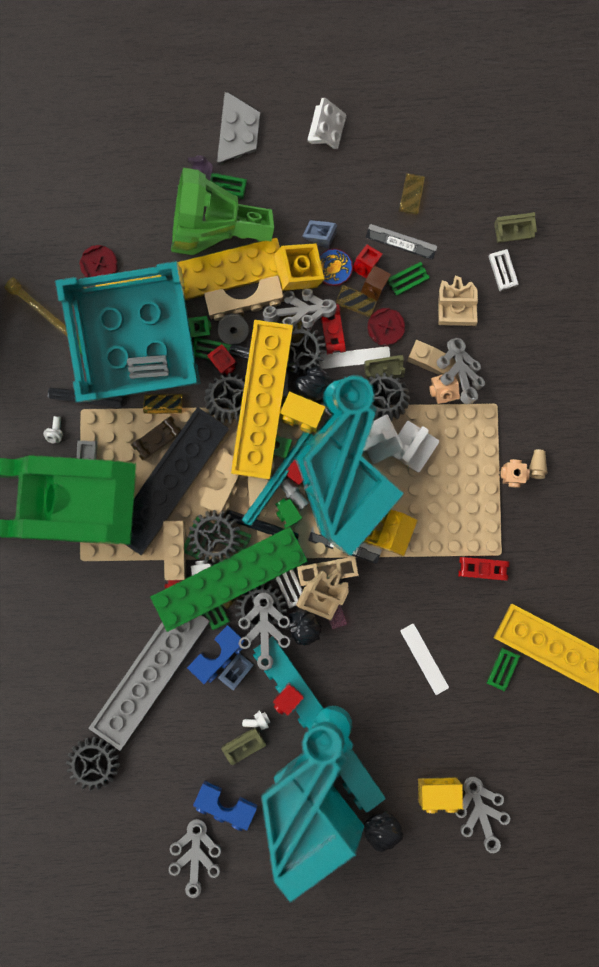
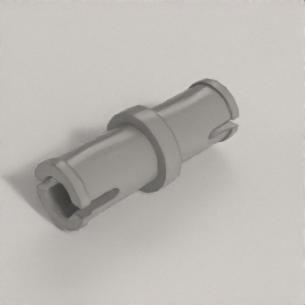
M286 477L281 483L280 488L286 493L287 499L290 498L301 511L309 502L298 491L299 488L294 486Z

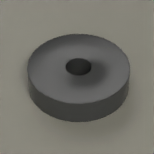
M227 314L218 323L219 336L227 344H239L248 335V324L245 318L239 314ZM231 327L237 328L235 331H230Z

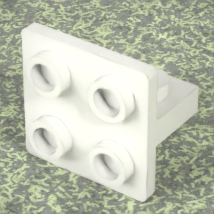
M321 98L320 105L315 108L307 141L311 144L327 143L333 149H338L346 114L327 98Z
M388 415L373 421L363 452H368L372 463L376 464L404 449Z
M407 421L398 434L404 449L392 456L416 472H420L438 445L439 440L428 433L429 430L424 426L419 428L412 422Z

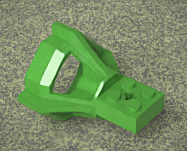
M183 168L175 206L172 252L195 255L224 239H231L233 236L242 239L252 238L261 242L272 240L274 231L272 209L238 204V197L206 179V175L201 171ZM204 206H206L207 208H206V214H205V221H202V220H203V213H204Z

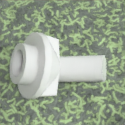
M54 416L52 428H47L43 432L45 439L50 443H59L62 440L63 433L60 430L61 417Z
M259 710L254 715L255 720L244 719L242 722L243 727H260L263 730L269 728L267 724L270 723V720L265 712L261 714Z

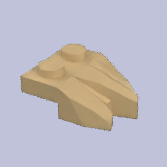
M455 276L452 285H448L446 281L441 282L438 300L439 325H477L478 293L477 288L472 282L463 286L462 279L458 276Z
M334 570L328 576L325 572L321 571L304 587L296 606L331 620L338 605H343L349 593L348 582L339 583L341 574L337 570Z

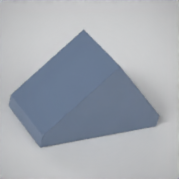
M310 220L302 237L329 249L337 232V224Z
M238 653L218 678L230 689L234 690L253 667V664Z

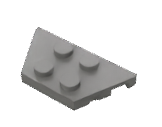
M228 92L224 94L218 164H223L226 160L237 159L244 154L257 151L260 112Z

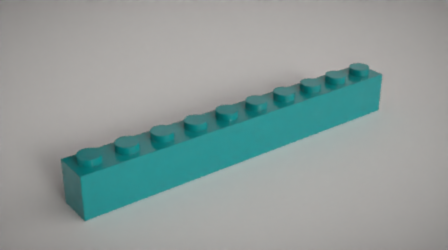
M271 636L269 638V655L273 658V665L270 669L264 670L270 680L274 679L278 684L275 688L279 693L290 683L304 695V698L292 712L296 711L300 716L298 721L303 728L307 727L310 729L313 727L316 716L324 708L277 640ZM261 644L253 649L255 651L253 656L256 661L261 656ZM264 658L262 659L261 663H263L264 666H267L269 664V660ZM351 749L346 753L347 761L342 765L341 770L338 771L337 777L341 775L345 781L343 786L346 791L354 794L356 797L354 802L360 810L364 809L367 813L386 798L355 752Z

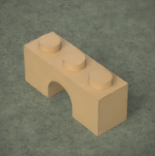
M224 452L216 468L218 472L226 476L224 488L213 490L207 487L199 503L200 506L210 511L216 510L219 515L221 511L227 512L231 504L228 500L231 495L234 496L239 487L237 485L239 478L244 477L231 474L233 456Z
M163 521L165 580H184L187 578L184 543L186 540L185 521Z
M355 556L297 567L301 586L307 585L321 571L325 572L328 576L334 570H337L341 574L340 579L358 576Z

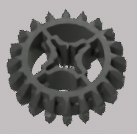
M296 324L295 330L292 332V337L297 334H304L300 342H291L290 348L294 351L293 361L298 363L303 356H309L313 360L306 365L300 366L299 372L296 375H300V370H303V374L307 375V368L311 369L313 365L320 366L317 360H325L323 357H320V353L326 354L325 350H321V347H325L326 343H319L324 337L319 336L317 338L316 335L319 331L315 330L311 333L313 327L305 330L303 324L301 329ZM309 337L315 342L316 353L310 351L307 347ZM303 344L305 346L304 349H306L305 351L310 354L300 353L298 355V351L292 345L300 347Z
M385 372L382 377L377 373L375 374V379L373 377L368 379L373 390L378 388V392L374 394L372 402L376 407L374 421L384 415H388L391 422L393 417L398 420L400 414H405V409L409 406V389L405 388V382L400 383V377L393 379V373L390 377H386ZM395 399H399V402L390 408V404L395 402Z
M229 373L228 377L225 378L221 374V379L214 378L215 384L209 383L210 389L205 390L207 395L204 397V401L207 402L205 404L206 409H209V414L214 415L216 420L221 418L222 423L226 419L229 420L230 424H232L233 419H236L239 423L241 406L237 408L236 405L243 398L245 377L239 379L238 374L232 377ZM224 389V392L216 398L217 394ZM228 394L230 397H232L233 404L231 400H228Z
M213 510V516H210L209 511H206V518L200 514L198 515L201 520L200 522L193 520L197 527L189 528V530L195 531L194 534L188 535V538H194V541L189 542V545H196L197 547L192 551L195 553L200 550L201 552L198 554V557L201 558L205 554L206 562L209 561L210 556L213 563H216L218 556L222 562L224 561V554L227 558L231 557L228 553L229 550L236 553V549L232 548V546L240 545L239 542L235 541V538H241V535H235V532L239 531L240 527L233 528L237 521L229 522L231 515L223 518L224 511H221L219 516H217L216 510ZM217 520L213 529L209 531L201 529L207 522ZM222 522L228 526L231 534L230 538L221 534ZM217 530L219 532L217 535H220L224 540L215 539L212 543V538L205 533L214 534ZM199 534L208 539L207 551L200 544ZM224 542L228 544L224 550L212 553L217 543Z
M265 583L261 585V589L256 587L254 588L255 590L248 591V594H242L244 599L237 598V601L241 602V606L235 605V609H241V612L236 613L235 616L242 615V617H245L247 615L245 613L247 600L251 597L254 603L256 593H267L273 598V605L277 604V610L280 613H287L286 609H281V606H285L287 603H280L279 601L284 597L283 594L277 597L276 594L279 590L275 589L274 592H271L272 585H269L266 590ZM260 601V604H261V606H262L263 604H264V605H267V602H261V601ZM268 615V621L272 625L276 624L278 627H280L278 625V620L274 618V620L271 621ZM243 619L241 623L245 621L246 625H244V627H246L248 625V621L246 619ZM251 621L250 627L252 628L250 629V631L257 625L252 623Z
M96 736L92 738V742L87 737L84 740L85 744L81 740L78 741V747L74 745L71 748L73 752L68 753V757L72 760L66 761V764L72 765V767L68 768L67 772H73L70 779L72 780L76 777V786L80 782L83 783L81 789L84 790L89 785V791H92L95 785L96 789L100 790L102 785L107 787L109 785L108 781L112 782L114 780L112 775L118 774V771L114 768L119 767L120 763L114 762V760H117L119 755L113 756L112 753L116 751V748L110 750L108 747L111 744L108 742L104 745V739L101 738L99 743H97ZM95 748L100 751L96 755H91L89 753L86 754L83 750ZM104 755L106 756L108 761L107 771L104 769L105 766L101 762L102 757ZM79 757L84 763V770L82 772L78 765ZM98 757V759L96 760L97 763L95 764L97 766L91 767L88 770L91 761L95 760ZM91 772H95L103 777L91 779L86 776Z

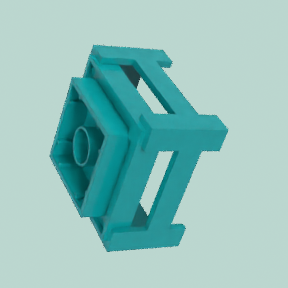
M177 261L157 264V267L55 281L58 299L62 302L75 376L73 386L76 402H91L117 396L201 384L198 365L195 362L183 290L185 289L183 273ZM162 275L161 277L148 278V279H142V280H136V281H129V282H123V283H117V284H110V285H104V286H98V287L87 288V286H94V285H100V284H106V283H113V282H119V281H125V280H132V279H138V278H144V277H151V276ZM72 306H74L87 382L84 380ZM166 355L169 369L168 376L130 379L129 365H127L128 358ZM163 362L133 364V366L163 364Z

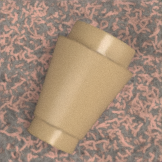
M534 450L529 467L531 478L544 479L548 473L546 451Z

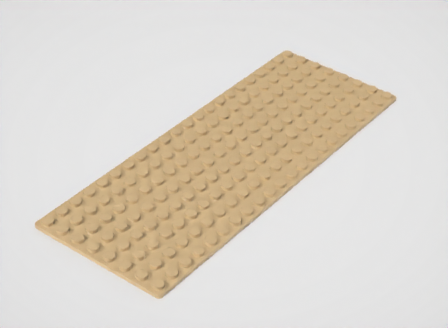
M409 405L405 409V414H400L398 420L393 417L392 424L397 435L405 423L410 421L419 428L424 426L429 430L428 433L439 440L438 445L421 471L416 472L393 456L376 464L372 463L367 451L362 453V457L404 493L391 510L404 513L418 521L404 556L389 552L364 541L362 543L381 549L380 557L500 555L502 553L497 405ZM196 408L81 410L80 441L98 442L97 460L136 463L135 498L176 438L143 461L139 457V452L134 450L131 444L154 429L169 416H172L175 420L174 424L182 430ZM200 408L209 414V409ZM326 412L322 417V420L319 424L317 431L330 417V415H328ZM279 417L277 435L292 440L290 452L303 434V431L300 430V426L295 424L293 427L284 424L281 417ZM227 419L222 423L230 430L167 519V521H185L186 539L190 533L189 528L193 526V520L201 514L206 518L205 512L209 511L210 516H213V511L199 505L206 488L221 490L226 485V476L218 472L216 468L224 452L234 456L239 424L236 419L232 420V424ZM168 427L163 430L166 435L171 432ZM148 442L143 445L146 450L151 447ZM276 442L275 448L277 449L280 447L279 442ZM274 456L273 460L276 472V470L279 468L284 459ZM248 476L239 478L237 485H239L238 490L228 500L231 503L228 510L243 515L249 510ZM288 478L294 486L299 488L298 491L309 502L303 482L298 486ZM280 486L257 519L286 529L284 527L287 524L286 521L281 522L276 514L279 510L275 504L283 498L286 501L288 500L285 496L286 493ZM310 503L301 511L294 504L302 520L292 525L291 529L299 534L298 543L306 558L354 557L343 553L335 546L331 549L325 547L323 543L308 541L312 527H314L316 534L321 535ZM237 523L233 525L234 528L240 527L241 531L252 535L247 548L272 536ZM206 525L204 530H208L209 526ZM163 526L142 556L125 544L80 542V559L82 561L164 560ZM221 528V531L230 534V530ZM215 533V537L224 540L220 535H217L218 533ZM201 535L200 537V544H202V541L205 537L203 535ZM241 535L240 539L246 540L247 537ZM207 541L206 546H205V548H204L206 551H207V548H208V541ZM217 543L212 553L220 552L227 546ZM231 550L228 551V553H229L231 556L234 555V554H236V553H233ZM185 554V559L205 560L206 555L204 554L203 557H201L200 559H196L188 554Z

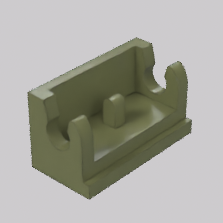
M535 212L497 217L494 222L497 243L531 239L535 237V232H537Z
M403 355L366 360L364 362L366 380L370 377L375 379V374L377 373L382 377L384 372L386 377H390L393 373V379L404 377Z
M257 727L226 743L221 749L230 765H234L265 747L266 743Z

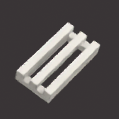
M508 249L489 254L488 257L499 291L518 286ZM501 255H504L512 280L511 283H509ZM495 257H497V260H498V263H499V267H500V270H501V273H502V276H503V279H504V282H505L504 285H503V282H502V279H501V276H500V273H499V270H498V267H497V263H496Z
M292 569L290 573L301 596L303 591ZM284 573V579L295 602L291 603L279 576L276 577V580L288 607L291 608L296 606L298 598L287 574Z

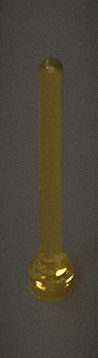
M12 277L4 286L6 291L10 294H17L68 337L66 325L26 293L16 278Z

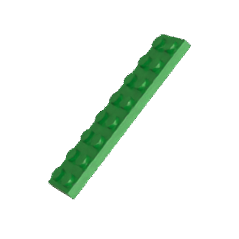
M288 527L232 555L230 558H226L224 561H220L150 596L166 631L169 632L308 561L291 527Z

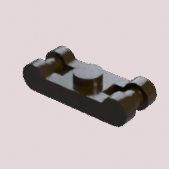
M172 416L166 418L154 429L131 444L133 449L139 452V457L142 461L178 436L181 428L174 424L175 420ZM167 427L171 431L168 435L163 431ZM146 442L151 446L147 450L143 446Z

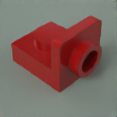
M367 244L357 256L353 265V271L367 279L374 265L376 266L383 254Z
M223 344L207 355L220 374L228 376L229 373L231 374L235 371L237 363Z

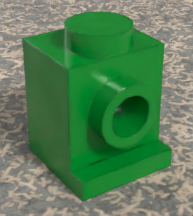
M207 316L188 318L191 337L210 335L211 323ZM194 324L198 327L196 331L194 330Z
M277 435L276 442L280 443V447L275 448L274 456L286 459L292 440Z
M283 498L275 504L279 510L276 512L281 522L286 521L287 523L284 525L285 528L291 527L302 520L291 499L286 501Z

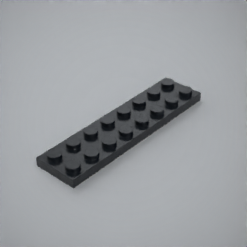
M199 407L196 408L133 500L130 544L125 545L141 556L162 528L163 521H167L230 430Z

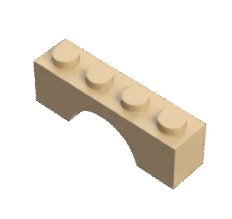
M278 276L259 280L256 292L246 299H234L227 295L223 289L204 293L210 319L221 320L222 317L231 313L242 315L244 311L248 310L252 312L259 311L262 307L268 305L276 307L281 305V302H284Z

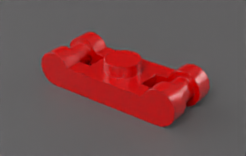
M336 304L335 319L328 320L327 317H321L327 355L333 354L336 351H340V353L346 352L339 304ZM338 339V344H331V340Z
M460 557L459 559L461 571L458 572V576L508 581L507 567H509V561ZM469 564H474V572L468 571ZM495 566H499V574H494Z

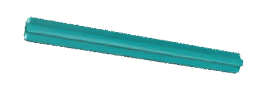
M303 432L286 459L283 460L242 518L246 525H253L289 472L287 469L295 460L296 455L313 437L312 434Z

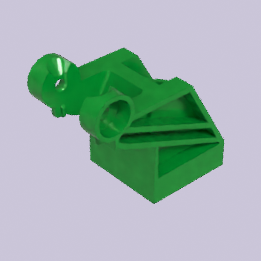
M25 456L17 459L0 458V478L19 479L16 516L14 520L0 519V537L96 544H130L136 463L44 456Z

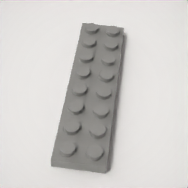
M201 615L169 632L166 631L163 623H161L88 729L121 751L210 621Z

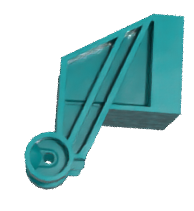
M354 375L334 381L327 386L323 394V402L325 408L332 415L295 457L319 533L337 549L350 556L404 494L362 457L373 424V417L376 415V407L372 404L374 392L371 384L363 377Z
M328 706L318 713L313 727L304 736V752L276 773L274 776L275 784L262 795L274 882L289 902L296 899L356 854L364 829L363 823L332 785L338 771L341 770L342 765L347 761L346 753L353 748V742L349 739L352 730V719L347 711L338 706Z

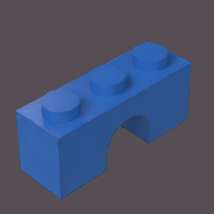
M228 624L214 639L221 647L220 656L216 659H210L201 653L187 669L203 684L206 681L211 683L218 675L216 671L220 667L224 669L232 661L229 657L234 652L238 654L242 650L239 646V640L242 637Z
M204 780L193 805L196 807V810L202 814L210 813L214 815V819L224 823L227 821L236 830L242 831L244 829L247 831L256 812L257 804L239 797L235 806L231 808L223 807L219 802L222 788Z

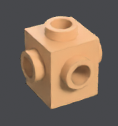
M442 375L431 378L432 386H429L431 397H435L437 404L460 399L459 383L456 377L448 386L441 382L440 378Z
M510 460V463L504 464V467L501 468L503 484H509L508 487L520 488V485L525 484L526 480H529L530 470L527 469V464L522 463V460ZM515 469L519 470L518 476L514 475Z

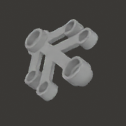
M304 289L302 291L303 300L315 304L310 306L297 299L293 291H286L283 294L284 301L295 307L276 309L273 306H267L263 311V317L265 321L275 323L279 316L295 315L283 319V324L293 325L294 328L302 320L303 327L310 328L322 316L330 317L334 315L337 306L333 300H322L313 295L312 289Z
M454 338L447 343L448 352L441 356L436 363L439 368L445 369L450 364L449 360L453 356L456 363L448 372L441 376L440 380L444 385L448 386L454 381V377L458 373L463 390L460 399L464 404H472L478 399V393L475 389L480 390L485 385L484 379L476 374L481 369V365L465 352L466 345L464 341L460 338ZM467 376L472 380V386L474 388L469 386Z
M260 593L254 599L255 607L239 620L238 625L242 629H247L250 626V621L259 613L260 622L246 637H242L239 640V646L242 649L249 648L252 640L260 633L261 656H259L257 664L262 670H268L273 665V658L269 655L268 632L278 641L281 647L286 648L290 645L289 637L284 636L268 621V613L278 620V625L282 628H286L290 620L273 607V598L269 594ZM261 599L267 600L266 606L260 605ZM282 618H286L288 621L284 626L280 624ZM243 619H246L248 621V625L246 627H243L241 625V621ZM282 638H286L288 640L287 645L281 644L280 641ZM247 639L249 642L248 646H242L241 641ZM262 659H268L269 664L267 666L262 665Z
M469 777L463 785L465 791L463 797L464 813L459 815L455 812V814L459 818H464L467 815L466 809L472 798L475 806L466 824L461 826V833L465 837H470L473 834V827L479 817L486 837L484 847L488 852L496 853L500 850L501 843L497 837L493 836L487 815L497 819L502 825H507L510 822V816L506 812H499L484 804L481 796L492 800L496 806H501L504 803V797L500 793H493L483 788V783L479 778ZM472 783L476 784V788L474 790L470 789V785ZM496 796L501 797V801L498 803L494 801ZM506 815L507 820L501 821V816ZM469 827L470 832L465 834L463 832L464 828ZM490 840L495 841L492 847L488 846Z
M200 819L192 820L187 826V833L170 846V853L176 856L181 853L182 847L192 840V848L176 862L171 863L168 869L171 875L176 876L180 873L181 868L191 860L190 881L185 888L186 894L191 898L198 897L202 890L201 883L198 881L199 860L208 869L210 877L216 878L220 873V867L214 864L200 848L201 840L209 848L211 857L216 858L221 853V847L215 844L206 834V824ZM196 826L199 827L200 832L195 833L193 831V828ZM175 845L178 846L179 851H173L172 847ZM212 848H217L219 852L217 854L212 853ZM172 866H177V867H178V871H177V872H173V871L171 870V867H172ZM216 868L218 872L212 874L210 869ZM195 887L197 892L191 893L190 888Z

